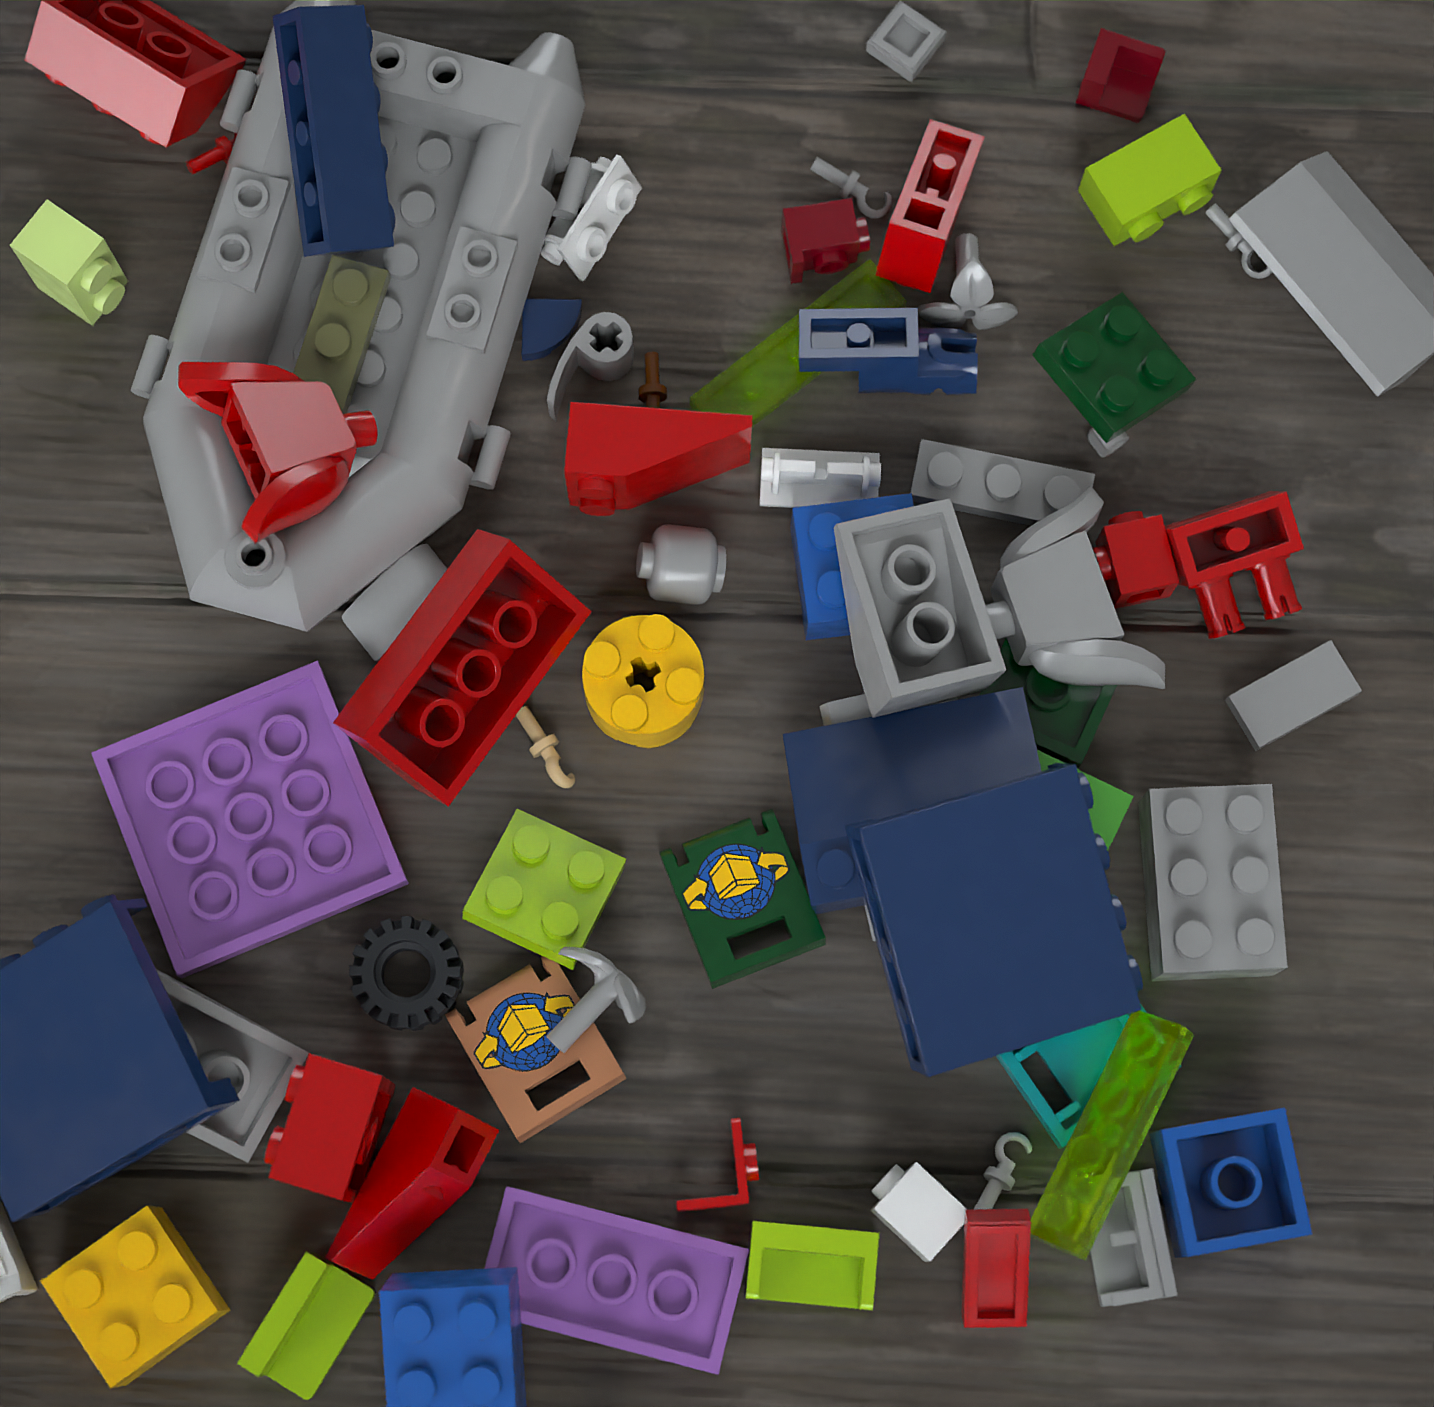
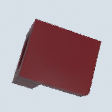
M1101 28L1076 103L1135 123L1140 122L1144 116L1166 50Z

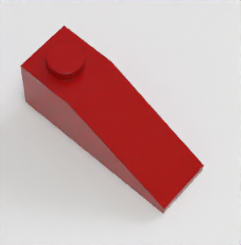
M930 119L889 222L875 276L896 282L905 287H912L931 293L985 136Z

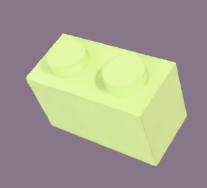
M48 199L10 244V247L36 286L92 326L102 314L107 315L111 313L123 298L124 286L128 280L104 238Z

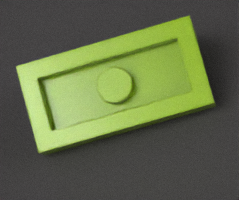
M306 1252L237 1364L257 1377L268 1376L305 1400L313 1398L374 1299L375 1290L317 1253Z

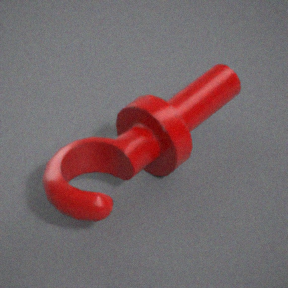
M234 133V138L231 140L225 135L216 138L215 143L217 147L186 161L190 173L193 175L222 160L227 164L237 133Z

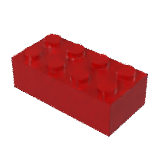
M477 529L339 713L333 724L416 790L449 807L592 611L510 539Z

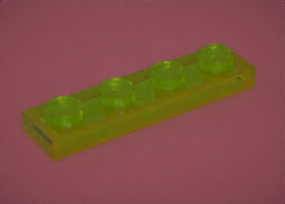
M1140 1010L1131 1013L1031 1217L1030 1236L1042 1243L1086 1261L1194 1037V1034L1186 1027Z

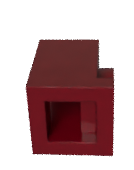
M852 198L783 208L781 234L791 284L802 283L803 271L815 269V272L818 274L840 272L846 269L849 264L857 263L858 253L870 251V238L866 218L855 217Z

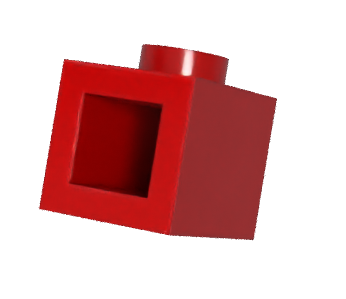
M1132 511L1109 519V525L1102 528L1095 542L1096 547H1092L1106 582L1114 608L1170 597L1179 584V578L1162 514L1144 518L1142 511Z

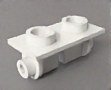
M617 154L613 161L600 157L596 163H591V171L580 204V208L583 209L577 214L575 220L556 217L546 233L543 242L544 247L540 252L545 259L556 265H560L564 259L577 278L583 282L594 264L603 256L607 243L624 216L633 208L636 197L642 189L623 158Z
M762 448L760 506L793 508L878 497V488L880 487L881 480L880 453Z

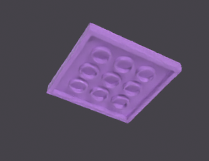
M318 661L91 753L176 975L181 979L409 884L351 739L333 724L340 712Z

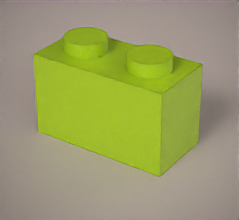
M1184 113L1086 167L1078 192L1113 246H1116L1129 238H1132L1134 242L1148 238L1163 226V219L1181 210L1183 215H1188L1200 209L1213 197L1212 190L1222 170Z

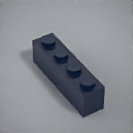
M364 5L301 6L273 15L303 256L367 252L394 247L393 232L396 219L394 209L388 200L385 176L388 168V155L380 136L378 113L381 99L379 89L373 80L370 56L373 47V35L369 24L366 22Z

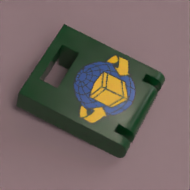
M773 809L760 813L763 827L767 832L765 834L757 836L749 817L682 843V848L688 860L687 864L678 867L677 858L671 848L659 852L662 864L712 989L826 945L825 934L815 911L811 907L810 898ZM784 918V926L789 936L788 940L735 960L727 940Z

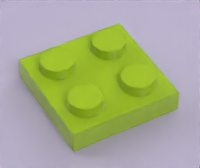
M516 809L463 909L462 919L573 970L578 960L559 955L558 953L563 947H585L625 868L626 858L522 810Z

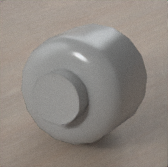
M664 524L655 530L650 543H640L636 560L637 578H646L647 589L653 599L699 605L705 603L712 592L719 593L721 591L726 571L725 546L717 545L716 538L711 530Z

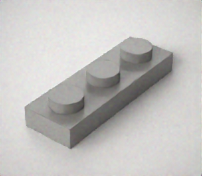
M921 439L910 493H912L913 502L926 504L950 498L955 511L1032 526L1046 516L1075 501L1089 486L1093 488L1095 474Z

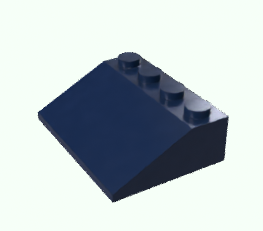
M1023 687L903 710L875 718L867 717L783 734L798 838L811 907L816 914L866 905L845 825L865 819H884L1042 772Z

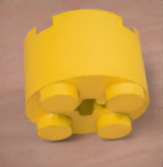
M663 615L630 616L610 624L596 636L584 655L582 681L588 710L597 726L606 735L615 740L644 748L659 747L676 740L691 727L703 701L704 666L695 642L681 627ZM639 673H644L647 677L655 676L654 689L645 692L640 684L634 685V676Z

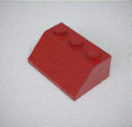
M41 0L25 56V61L43 71L51 82L69 87L90 100L98 111L116 116L137 129L145 140L163 145L166 148L199 131L233 84L237 71L243 70L246 59L150 0Z

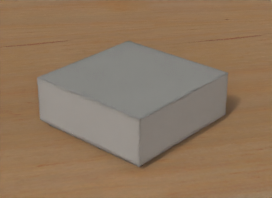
M900 0L867 41L866 52L912 83L944 42L946 31Z

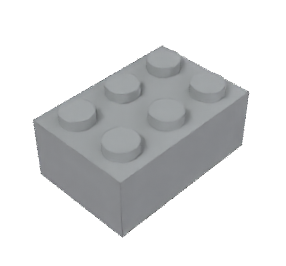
M1272 784L1149 789L1138 801L1151 981L1274 976L1287 969Z

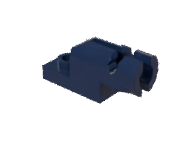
M918 308L799 309V372L858 371L859 393L908 392L918 395H931L938 388L942 389L946 395L977 393L978 354H975L977 346L976 333H966L961 329L954 328L918 329Z

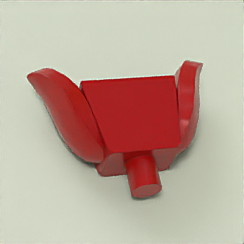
M181 362L178 365L179 389L187 398L203 409L222 417V427L255 498L241 526V529L255 544L270 534L321 513L330 506L348 483L357 448L373 446L377 442L378 432L373 414L369 410L343 414L330 386L323 382H305L292 372L274 365L260 363Z

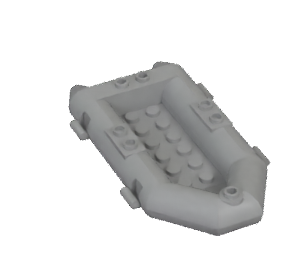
M295 0L282 12L301 6L356 5L355 0ZM274 25L257 75L247 70L237 71L220 121L221 127L237 133L170 338L167 340L157 335L148 336L131 387L132 393L149 399L143 416V424L190 600L309 632L380 576L404 554L415 548L458 514L463 508L469 485L490 490L494 489L511 433L502 427L488 425L551 216L567 220L576 219L592 164L586 159L570 157L586 104L574 45L562 35L555 33L541 34L510 65H505L371 30L373 47L370 56L373 80L379 89L381 99L378 113L380 136L388 155V168L385 174L388 200L394 209L396 219L393 232L394 247L333 255L388 270L391 277L347 413L369 410L373 414L377 425V442L373 446L357 448L348 483L330 506L303 522L270 534L257 544L241 529L243 520L255 498L222 427V417L203 409L187 398L179 389L178 365L181 362L260 363L274 365L293 373L332 255L303 256ZM257 90L252 109L249 111L255 91ZM566 171L556 202L550 193L556 174ZM170 354L162 380H160L167 355ZM485 438L475 472H473L467 463L474 440Z

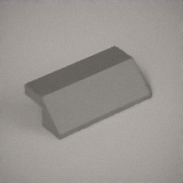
M1328 151L1298 163L1228 219L1377 396L1403 383L1434 355V275Z

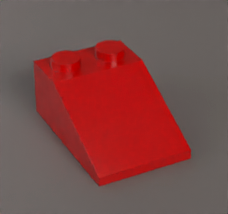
M570 402L564 468L570 506H580L579 510L588 515L610 516L615 513V509L630 510L750 463L753 415Z

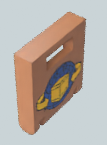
M543 956L540 958L545 971L551 975L550 977L540 982L531 965L525 966L466 1002L476 1018V1021L466 1026L464 1017L456 1008L445 1014L513 1134L520 1143L627 1079L594 1022L565 1053L561 1052L546 1037L580 999L560 965ZM580 1060L590 1080L538 1111L526 1092Z

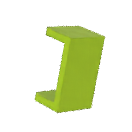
M753 1221L745 1298L873 1310L879 1233Z

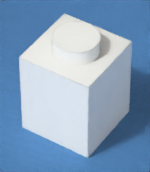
M917 1162L913 1163L906 1171L896 1164L871 1191L880 1200L870 1211L924 1262H930L965 1223V1210L967 1209Z

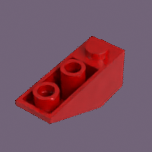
M413 1087L325 1258L373 1280L472 1186L500 1130Z

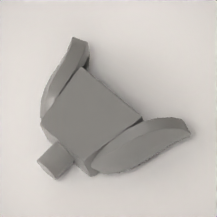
M1089 486L1075 501L1027 528L1004 551L1000 558V570L991 587L994 603L985 605L996 639L1007 637L1013 657L1018 665H1033L1038 673L1054 681L1083 686L1139 685L1165 689V664L1156 655L1142 647L1121 641L1124 632L1087 535L1089 529L1097 521L1104 504L1095 490Z

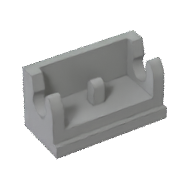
M1153 1168L1076 1182L1100 1307L1178 1296Z

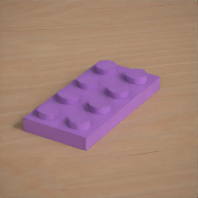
M506 1186L484 1269L518 1267L521 1323L718 1375L749 1249Z

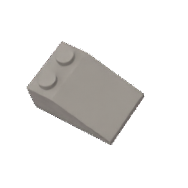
M950 498L837 523L834 526L854 660L872 718L984 691L1006 671Z
M156 969L209 1082L230 1078L240 1099L237 1103L187 1131V1133L248 1163L285 1097L286 1089L297 1064L302 1066L309 1052Z

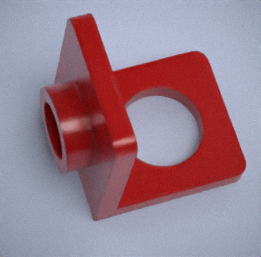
M731 1118L730 1121L738 1194L676 1201L677 1212L749 1204L747 1182L759 1180L755 1143L743 1144L740 1118Z

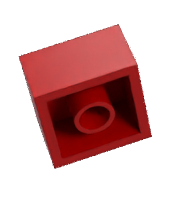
M309 1053L305 1067L298 1064L295 1066L286 1089L285 1101L293 1104L285 1128L275 1127L266 1149L264 1162L272 1165L268 1178L353 1203L367 1177L396 1084L382 1075Z

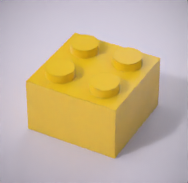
M145 1206L40 1281L110 1388L126 1386L230 1311V1308L163 1208L156 1206Z

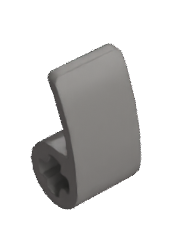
M609 312L594 314L585 321L569 342L558 362L547 396L549 416L554 421H557L559 407L567 384L578 365L588 374L601 381H614L622 378L629 372L634 359L633 335L630 325L623 317ZM614 341L617 342L618 350L615 352L608 348ZM599 342L606 346L600 353L597 352V344Z
M428 544L419 545L399 558L342 615L343 622L375 661L381 659L447 570L446 566Z

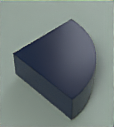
M526 299L522 318V360L531 361L546 357L551 354L552 350L564 343L578 327L582 313V301L579 299Z

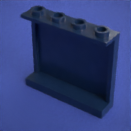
M1054 763L1047 765L1048 770L880 820L865 819L845 825L912 1070L926 1077L934 1076L1142 1010L1137 993L1143 987L1141 972L1134 957L1130 954L1127 955L1121 934V931L1126 929L1124 909L1118 897L1110 893L1104 871L1110 867L1109 853L1100 834H1094L1088 811L1093 808L1092 790L1086 776L1082 772L1078 773L1076 764Z
M115 895L101 897L84 906L80 910L83 918L68 927L67 924L59 925L37 935L32 940L35 948L22 956L20 954H13L0 959V1197L12 1222L50 1212L240 1101L230 1078L209 1082L131 917L148 907L144 898L118 901Z

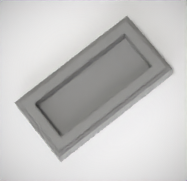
M1330 640L1229 695L1225 702L1256 752L1361 693L1362 690L1335 645Z

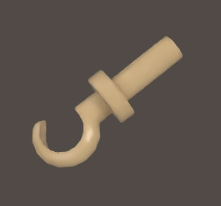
M528 706L522 707L516 714V717L534 743L529 749L534 758L543 757L546 762L547 773L554 783L562 788H571L575 783V776L573 773L566 776L559 766L558 761L561 757L554 748L559 743V740L555 734L546 736Z

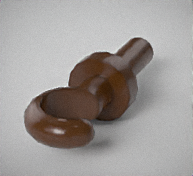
M657 352L645 353V384L638 388V399L646 403L648 408H660V402L667 399V387L660 384L659 354Z

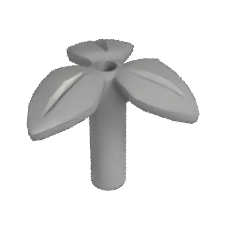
M973 234L959 235L955 239L956 277L950 294L954 302L952 304L943 302L923 304L918 307V315L925 321L941 328L959 329L966 319H972L973 325L978 330L1000 326L1015 317L1018 310L1010 303L987 304L994 296L991 278L979 261L978 238Z
M561 948L558 953L559 955L580 961L588 966L595 975V985L546 1036L561 1052L565 1053L614 1000L617 1006L623 1009L629 1023L635 1022L644 1015L646 1010L645 998L631 979L617 969L609 959L598 952L585 948Z

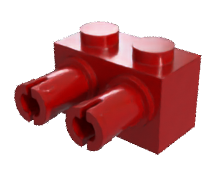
M1269 491L1165 526L1179 578L1178 585L1186 586L1188 589H1195L1209 639L1228 635L1227 631L1235 633L1246 628L1244 621L1241 619L1229 578L1234 576V572L1243 569L1245 571H1252L1264 610L1265 620L1283 617L1285 612L1292 614L1302 609L1285 560L1291 557V553L1304 549L1287 491Z

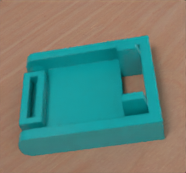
M1142 1005V1010L996 1056L1058 1149L1075 1140L1182 1066L1176 1056L1163 1060L1155 1069L1148 1062V1058L1169 1044ZM1034 1052L1038 1053L1071 1102L1055 1114L1020 1064L1021 1061Z

